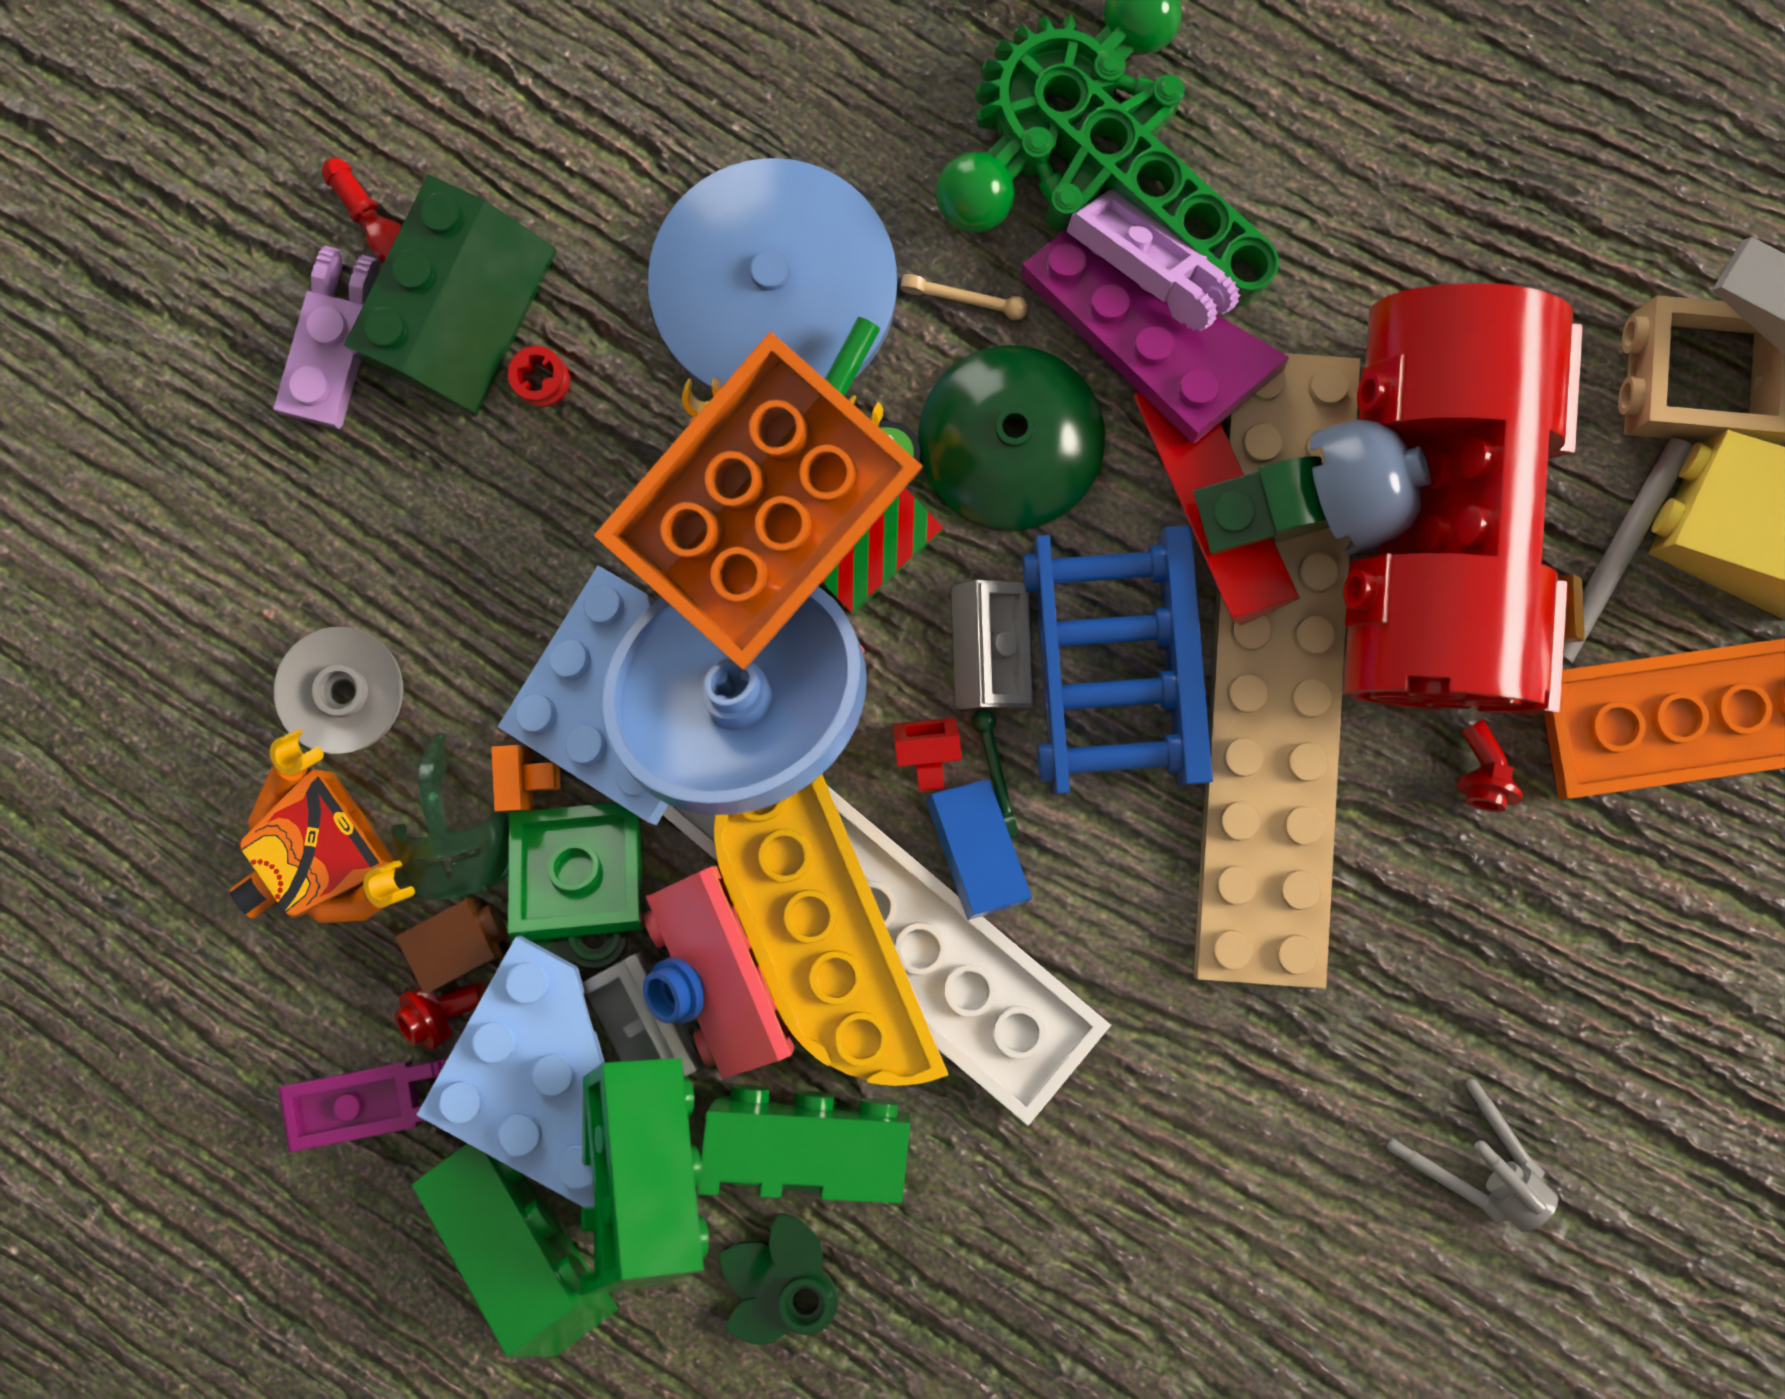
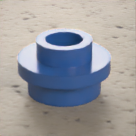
M669 957L658 962L652 972L645 977L643 995L650 1012L659 1021L684 1024L700 1015L704 1004V985L698 972L688 963L677 957Z

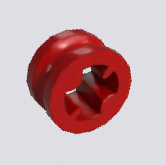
M533 345L523 348L514 355L509 364L508 379L510 386L518 396L533 406L547 407L555 405L564 398L569 389L570 374L568 367L554 351L545 346ZM542 362L550 372H553V377L544 379L542 390L535 391L536 388L528 381L524 382L525 375L535 373L536 363Z

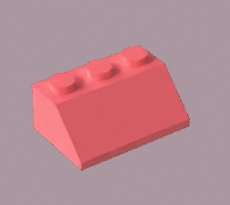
M719 866L709 867L646 896L651 910L643 913V919L654 945L657 948L666 945L671 957L684 960L698 972L703 981L704 1004L700 1015L697 1017L701 1029L693 1032V1037L705 1066L710 1068L717 1065L722 1079L791 1056L798 1040L792 1035L777 1010L728 893Z

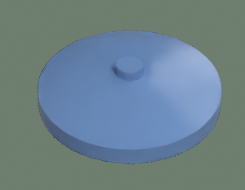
M781 158L756 159L730 165L714 172L688 190L675 204L660 227L653 244L648 270V293L655 323L673 358L696 382L711 392L713 377L717 378L723 386L770 331L825 379L857 317H863L876 324L880 331L855 376L856 378L877 354L891 326L897 297V267L893 247L883 222L865 197L852 185L828 170L810 163Z
M820 587L816 588L745 670L741 669L661 597L632 624L613 654L607 669L602 693L604 727L613 751L633 779L655 798L676 808L699 814L728 815L750 812L773 805L801 791L826 771L841 754L849 742L863 710L867 682L866 664L862 648L849 619L836 601Z

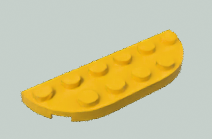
M823 774L801 791L768 807L738 814L715 815V851L724 883L777 1010L799 1043L825 1065H830L843 1073L867 1080L868 1083L891 1086L916 1085L948 1076V1071Z

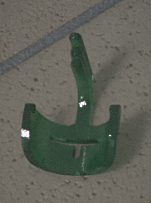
M442 732L432 735L418 764L420 774L418 785L421 789L420 800L429 835L422 838L407 836V828L403 823L392 825L391 835L397 857L403 864L400 868L406 888L413 886L415 890L413 897L426 900L448 899L480 892L504 881L509 875L508 812L494 811L483 822L459 832L447 829L441 800V782L447 770V762L445 760L447 754L444 747L446 734ZM477 848L481 849L471 855L451 859L452 877L447 875L444 861L418 862L415 860L441 858Z

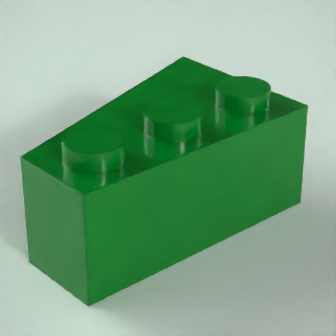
M682 1058L602 1063L583 1077L582 1164L585 1166L591 1165L594 1206L581 1207V1230L594 1231V1272L581 1273L580 1295L659 1286L704 1270L703 1258L706 1257L708 1252L709 1236L705 1219L701 1215L698 1216L695 1188L699 1185L701 1179V1160L697 1148L693 1145L691 1146L688 1118L691 1117L694 1108V1092L689 1078L684 1077Z
M731 1085V1092H720L707 1110L701 1158V1179L697 1195H719L720 1183L759 1187L758 1196L766 1198H781L782 1190L819 1193L821 1200L902 1203L910 1132V1113L898 1112V1102L879 1098H861L859 1107L833 1105L834 1095L828 1093L797 1091L795 1093V1100L769 1098L770 1089L764 1086Z
M467 1143L411 1185L506 1357L558 1356L618 1311L619 1308L608 1292L580 1295L581 1273L593 1271L561 1228L551 1209L541 1200L525 1177L526 1175Z

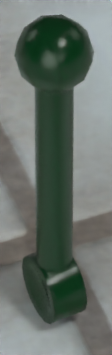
M981 709L973 715L972 726L981 734L997 802L1011 839L1019 837L1017 824L1012 812L993 734V729L996 726V717L990 710Z

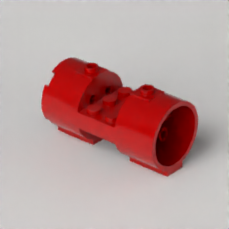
M1455 283L1425 286L1394 293L1380 299L1370 308L1366 363L1362 372V380L1357 390V405L1360 409L1359 420L1379 422L1398 431L1408 449L1420 446L1428 462L1431 484L1420 487L1421 509L1413 526L1399 539L1379 547V556L1349 562V575L1343 588V599L1346 605L1345 627H1347L1343 695H1351L1352 700L1428 710H1441V708L1478 709L1479 712L1510 714L1560 712L1567 581L1557 580V571L1542 565L1548 459L1575 453L1583 325L1573 323V308L1564 299L1548 292L1521 286L1491 283Z

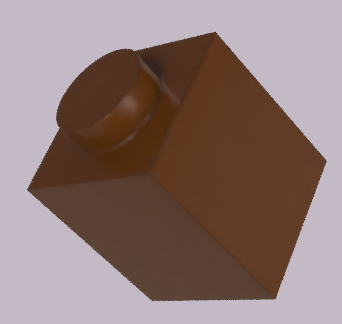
M480 897L465 899L395 936L424 995L447 987L505 956L508 952L502 942L508 938V932L500 914L492 904L484 906Z

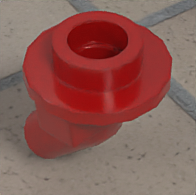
M1483 719L1462 730V735L1481 765L1457 780L1456 787L1467 796L1466 802L1472 807L1489 812H1503L1506 809V805L1519 804L1523 793L1512 779L1514 767L1508 766L1505 754L1485 720Z
M479 981L437 997L433 992L424 995L421 987L407 991L399 997L401 1009L394 1014L396 1024L410 1045L415 1046L420 1043L425 1049L431 1051L452 1036L447 1020L475 1010L487 987L483 982Z

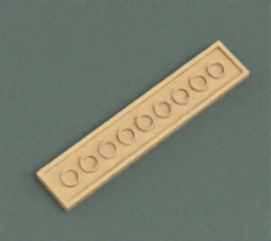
M1283 353L1289 357L1285 369L1227 417L1226 435L1244 475L1258 472V467L1307 456H1320L1323 465L1325 464L1323 447L1310 451V440L1314 431L1338 423L1357 420L1360 358ZM1330 528L1276 543L1300 599L1241 626L1231 618L1217 587L1208 726L1213 782L1205 783L1194 960V978L1326 989L1346 632V605L1343 599V588L1349 575L1350 555L1344 550L1350 544L1351 539L1350 536L1336 540Z

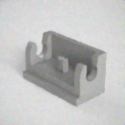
M644 950L582 982L585 990L584 994L585 996L587 995L621 1062L682 1058L684 1077L695 1072L702 1065L703 1061L684 1025L676 1022H661L647 1007L643 995V983L645 977L652 972L653 966Z

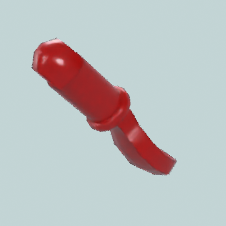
M328 158L324 161L321 169L326 185L332 187L350 212V219L354 223L360 222L365 231L366 242L373 253L384 263L402 226L397 222L377 215V202L369 198L351 173L352 169L347 162L339 158Z

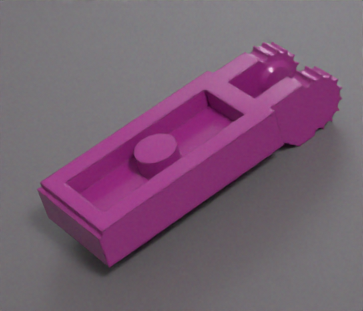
M449 1057L428 1060L413 1065L412 1060L285 1084L278 1087L288 1152L418 1127L423 1124L422 1121L426 1120L417 1116L422 1104H419L415 1081L432 1077L437 1079Z

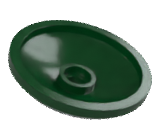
M1020 345L995 346L977 351L961 359L951 366L932 388L920 417L918 430L920 460L932 489L947 507L957 515L971 523L992 530L1025 531L1035 529L1064 516L1089 491L1103 460L1105 449L1104 420L1098 401L1090 386L1065 361L1033 347ZM1009 419H1017L1025 425L1026 433L1019 438H1011L1004 433L1002 425Z

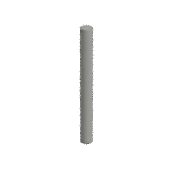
M1679 438L1669 439L1583 590L1585 640L1676 482L1678 474L1692 448L1690 443ZM1585 641L1564 643L1562 663L1571 665Z

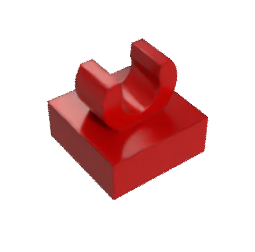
M955 717L894 723L893 733L897 767L916 765L919 792L944 789L942 762L962 760L960 736Z

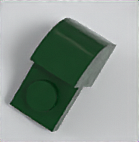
M1307 456L1258 467V472L1193 490L1211 556L1269 539H1274L1275 543L1330 528L1321 507L1312 468L1323 465L1322 458L1320 456Z

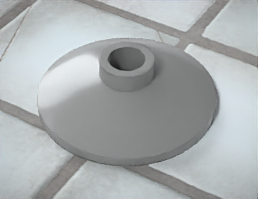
M349 627L324 628L300 639L282 659L274 681L275 707L285 729L290 733L301 728L303 730V734L299 738L301 744L310 749L320 747L324 753L328 754L353 753L377 742L395 722L403 699L402 674L390 650L372 635ZM350 681L355 687L354 698L349 703L342 704L337 698V689L341 683Z

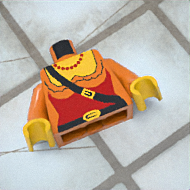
M298 728L276 739L271 744L270 758L273 765L249 816L248 825L250 832L240 842L242 852L255 871L230 888L231 897L238 908L252 919L278 902L284 912L291 918L310 916L320 924L365 921L386 906L412 897L415 894L413 886L402 890L397 887L394 881V874L402 869V862L400 860L396 861L336 774L332 771L315 769L306 774L307 768L319 763L323 759L324 752L320 747H316L303 754L299 747V738L303 734V730Z

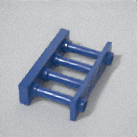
M1190 525L1165 527L1156 537L1157 545H1149L1148 552L1052 559L1050 535L1036 537L1032 545L1033 554H1023L1025 592H1036L1047 743L1037 744L1038 773L1040 782L1051 781L1052 795L1070 792L1069 774L1166 767L1167 773L1176 772L1177 786L1213 782ZM1149 577L1151 583H1160L1162 608H1154L1153 615L1056 621L1054 584ZM1155 640L1156 646H1165L1167 671H1159L1158 678L1065 685L1061 683L1059 647ZM1160 703L1162 709H1171L1173 734L1164 735L1163 741L1067 748L1064 710Z

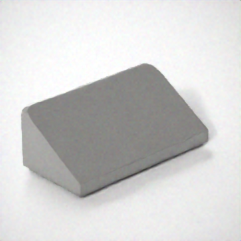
M974 580L954 585L951 593L956 709L1033 708L1029 592H1025L1024 583Z

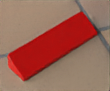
M1139 391L1133 394L1231 618L1242 626L1300 599L1274 539L1211 556L1193 490L1244 476V472L1221 422L1193 445Z

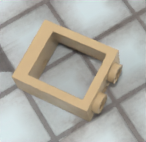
M1657 295L1631 314L1626 321L1622 334L1623 351L1629 354L1628 374L1621 385L1618 398L1619 412L1625 415L1624 435L1665 439L1679 438L1688 441L1705 442L1730 430L1777 445L1785 443V355L1727 303L1716 300ZM1671 326L1754 334L1750 414L1667 406Z

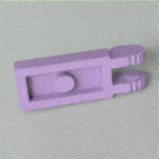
M1113 189L1072 214L1066 232L1087 246L1094 254L1102 257L1134 280L1142 289L1150 292L1162 302L1167 300L1172 317L1181 324L1185 323L1187 328L1190 327L1193 331L1197 329L1200 332L1213 324V321L1217 319L1216 314L1221 313L1223 315L1225 312L1228 313L1239 302V288L1236 287V282H1233L1231 277H1226L1225 272L1206 260L1208 257L1199 254Z
M324 245L318 251V256L316 257V264H314L311 274V291L306 292L273 410L280 415L340 429L344 422L361 361L344 346V343L379 274L380 268L378 259L361 255L358 261H356L349 282V301L335 298L339 275L343 266L342 253H340V249Z

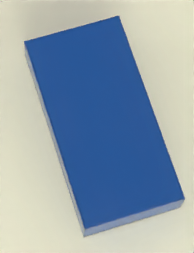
M986 779L931 794L927 798L926 804L967 920L1023 905L1031 900V892L990 780Z

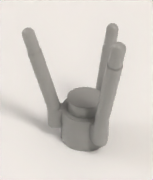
M1475 1079L1467 1080L1466 1087L1514 1159V1161L1505 1162L1486 1142L1477 1141L1475 1143V1151L1494 1171L1486 1183V1188L1491 1193L1490 1195L1484 1194L1398 1141H1388L1387 1149L1391 1153L1480 1207L1495 1223H1500L1507 1218L1518 1230L1529 1232L1544 1224L1554 1213L1558 1205L1559 1199L1557 1194L1542 1180L1545 1171L1529 1157L1492 1100Z

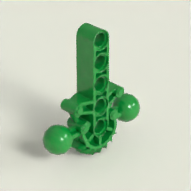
M1105 0L1103 13L1105 28L1095 38L1074 30L1075 21L1072 14L1064 18L1061 29H1054L1052 22L1045 14L1043 18L1039 19L1036 34L1021 23L1015 29L1014 43L1001 38L995 47L994 56L996 60L987 59L984 62L981 77L985 82L978 84L975 92V101L983 106L977 110V126L979 128L997 130L1000 139L987 153H963L948 162L937 178L935 197L938 209L946 221L965 233L986 232L1005 220L1013 207L1015 190L1012 180L1020 172L1029 176H1039L1042 181L1039 184V188L1048 203L1046 210L1047 223L1051 228L1058 231H1064L1068 228L1073 213L1113 189L1199 254L1208 257L1206 260L1225 272L1226 277H1231V280L1236 282L1235 285L1239 288L1238 294L1240 295L1238 297L1239 302L1235 307L1247 306L1257 300L1278 272L1279 258L1277 250L1264 235L1156 138L1157 134L1174 117L1184 96V83L1179 77L1171 74L1162 75L1156 82L1143 76L1137 80L1124 74L1125 60L1130 55H1152L1172 42L1181 25V1ZM1117 90L1133 95L1132 98L1120 105L1113 99ZM1051 95L1064 96L1069 99L1074 108L1065 112L1055 111L1048 106L1045 98ZM1098 136L1109 137L1118 145L1119 152L1114 154L1101 153L1092 145L1091 139ZM1053 151L1070 164L1063 177L1061 173L1055 174L1050 165ZM1145 177L1154 178L1164 187L1165 195L1153 197L1145 194L1138 186L1137 180ZM1188 219L1202 221L1209 228L1211 238L1205 240L1194 238L1185 229L1184 221ZM1239 260L1250 264L1255 270L1257 280L1255 282H1244L1238 279L1232 272L1231 262Z

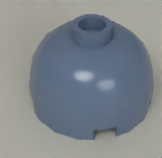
M1366 420L1338 423L1313 432L1310 440V451L1323 447L1325 462L1324 465L1312 468L1315 486L1321 507L1336 540L1350 536L1352 540L1344 551L1348 555H1355L1379 548L1399 539L1413 526L1422 505L1420 487L1431 484L1430 469L1421 447L1417 446L1408 449L1398 431L1379 422Z

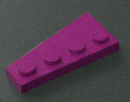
M1067 229L1022 263L1021 278L1193 445L1280 374L1288 362L1289 357L1218 315H1216L1217 319L1213 321L1212 325L1200 332L1197 329L1193 331L1192 328H1187L1185 323L1181 324L1172 317L1167 300L1162 302L1150 292L1142 289L1134 280L1102 257L1094 254L1087 246L1066 232Z

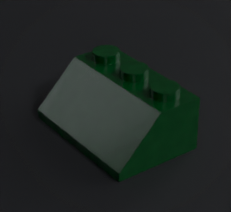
M427 175L344 346L365 365L477 416L557 250L554 246L486 200L431 175Z

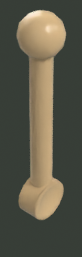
M904 274L901 279L900 290L913 295L928 294L1002 311L1011 320L1022 319L1028 311L1026 301L1020 296H1012L1006 300L927 282L924 278L912 274Z

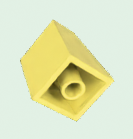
M1727 430L1705 442H1697L1692 446L1678 474L1683 480L1675 497L1670 498L1664 503L1653 521L1651 530L1657 535L1648 554L1785 620V447Z

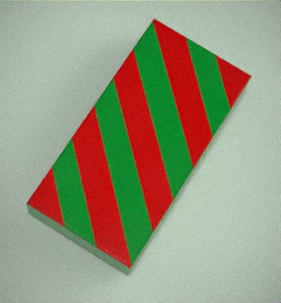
M905 487L824 579L822 585L853 615L943 532L944 527Z

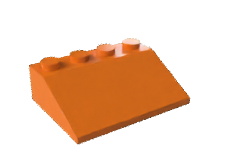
M770 331L594 536L741 669L745 670L919 473L923 466Z

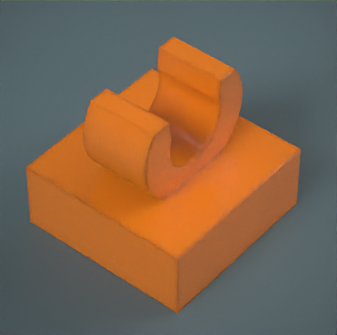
M520 745L491 747L495 812L534 810L533 791L562 789L561 767L554 763L531 764L530 748Z

